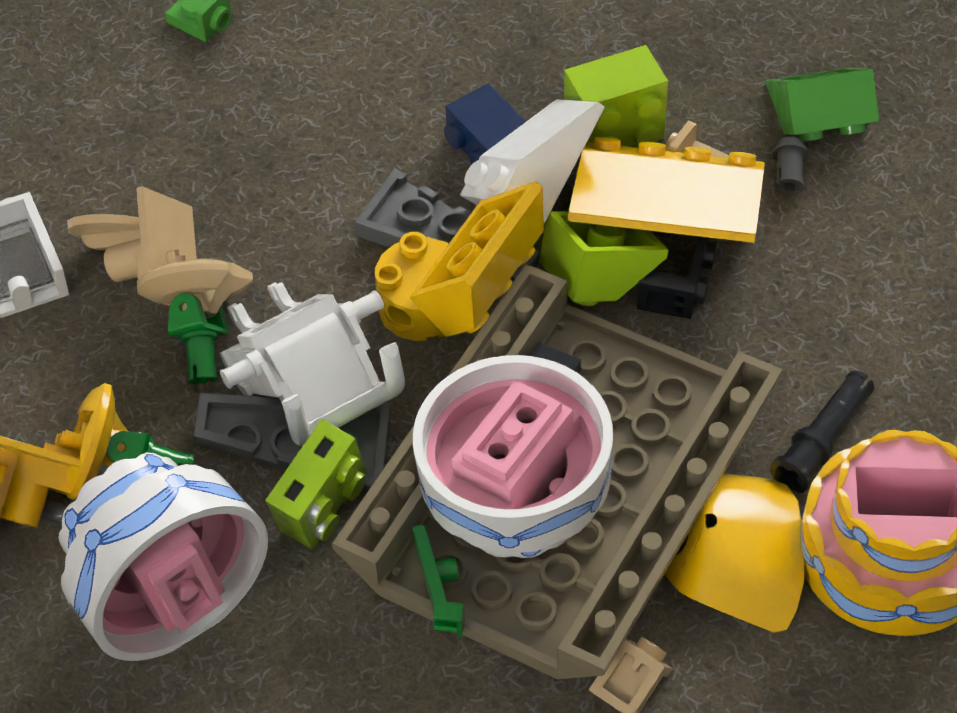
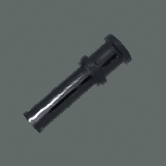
M856 370L850 371L810 426L798 429L791 438L792 445L783 456L776 457L770 465L771 474L776 481L787 485L797 493H803L809 488L812 474L819 465H825L832 457L833 442L867 397L874 392L875 386L872 380L868 381L863 389L860 388L868 378L865 373Z

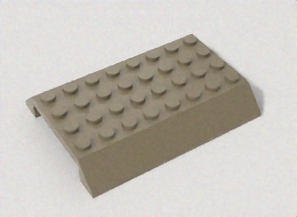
M525 264L450 374L471 363L492 357L507 355L530 356L538 343L581 359V371L579 374L593 385L607 405L613 425L611 479L608 494L603 505L580 532L568 538L556 548L548 549L532 558L515 556L504 558L490 555L481 548L475 547L462 538L446 531L437 522L425 503L414 456L413 426L332 543V547L379 596L435 621L433 620V609L412 538L414 537L412 526L424 524L435 561L455 557L459 579L442 583L448 602L464 603V636L557 680L602 676L607 672L782 376L783 369L738 351L729 368L725 370L568 305L567 280Z

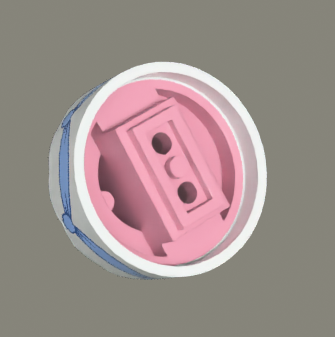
M523 355L498 356L480 360L458 369L443 379L429 393L418 411L413 428V449L424 501L434 518L446 531L462 538L475 547L481 548L490 555L504 558L511 556L532 558L548 549L556 548L568 538L580 532L591 521L607 497L611 479L613 425L609 410L593 385L580 374L562 364L544 358Z
M144 453L136 459L116 461L108 467L103 475L94 477L86 482L81 488L76 501L69 504L65 509L62 517V529L58 537L60 545L66 553L65 570L61 576V586L67 601L99 647L109 656L126 661L147 660L168 654L219 623L238 605L252 587L263 566L268 549V533L264 522L218 472L197 465L184 464L178 466L171 458L162 457L155 453Z

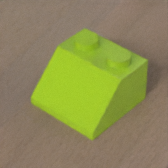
M551 211L545 224L539 262L548 273L567 280V295L573 302L580 305L593 306L601 301H617L667 259L668 249L648 230L568 221L569 211Z

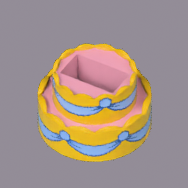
M887 430L878 433L870 439L863 440L849 449L840 451L822 467L808 492L801 522L800 538L804 556L805 579L816 596L835 614L863 629L895 636L928 634L947 628L957 622L956 446L941 441L925 431L914 430L904 432Z

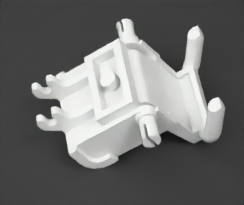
M275 282L267 286L271 298L283 313L261 324L253 323L242 303H234L227 307L232 321L242 334L237 336L238 344L219 353L226 367L224 370H220L223 382L228 388L237 385L245 396L258 394L279 397L283 405L290 436L293 442L299 446L304 445L321 419L339 428L397 397L404 389V372L396 342L388 344L379 350L386 380L384 382L379 381L366 350L370 349V346L359 323H361L362 318L384 308L383 301L377 291L373 290L368 295L354 302L337 303L333 294H317L304 302H294L282 282L278 284Z

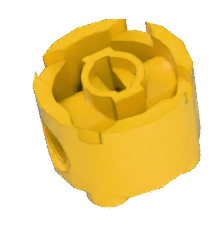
M420 232L404 234L400 242L392 245L381 255L375 267L376 291L384 304V308L378 310L380 319L384 326L395 335L412 341H427L428 337L439 335V338L445 336L409 298L448 245L445 241L426 237Z

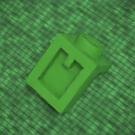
M178 0L165 13L167 23L207 42L216 32L221 33L228 27L232 18L230 0Z

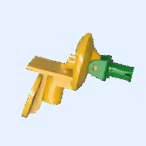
M104 383L91 390L81 403L77 412L79 417L73 432L65 430L57 434L54 445L45 442L44 447L41 448L0 436V518L38 528L49 490L65 494L67 498L75 500L84 484L97 476L101 465L111 466L116 461L136 459L144 453H155L162 457H169L179 466L184 464L193 465L194 455L153 444L151 433L128 431L115 411V398L112 386Z

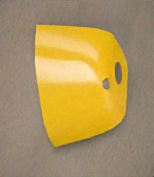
M723 474L689 531L684 549L681 553L675 555L665 575L680 593L706 606L773 633L787 630L797 611L804 585V556L800 538L802 521L797 498L787 485L776 480ZM710 513L714 514L717 517V524L707 529L705 516Z

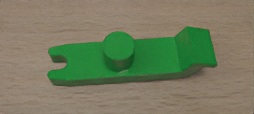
M425 525L412 526L413 543L433 609L434 630L456 632L458 637L462 638L465 623L464 603L448 602L442 583L459 579L455 557L435 561Z

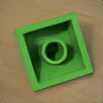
M847 67L765 80L784 134L797 135V138L802 141L824 138L823 130L839 128L840 135L861 133L866 131V123L879 122L874 74L871 68Z

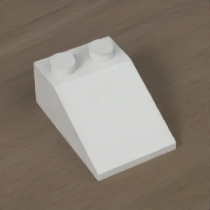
M556 99L482 154L479 160L470 166L464 179L466 185L460 196L478 205L480 200L537 181L543 187V216L545 223L605 106L599 102Z

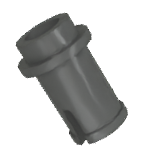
M782 138L773 148V158L777 162L775 189L778 193L799 194V191L802 192L804 190L803 162L808 158V149L799 138Z

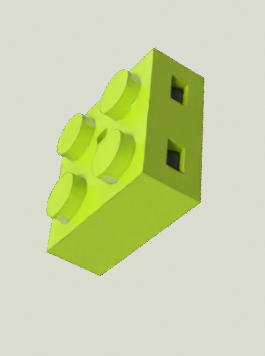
M324 419L320 420L265 500L280 532L311 550L319 540L326 541L330 538L340 519L339 515L335 513L342 503L345 504L348 499L353 501L357 498L367 480V475H365L367 470L356 439Z

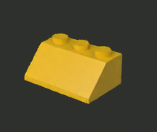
M537 181L480 200L409 297L446 337L463 332L470 334L482 327L489 318L487 311L490 306L511 287L512 280L510 278L514 272L533 256L535 252L533 245L544 231L543 187Z

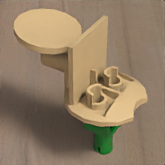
M141 186L136 188L139 217L90 214L76 216L67 220L69 234L82 238L83 243L89 248L105 250V269L113 281L122 282L138 277L137 294L152 302L170 306L168 333L172 337L181 339V342L186 344L188 383H207L208 378H210V382L218 381L214 341L218 340V336L227 335L230 332L224 309L221 305L224 301L232 299L250 288L253 283L252 272L231 262L217 259H197L192 206Z

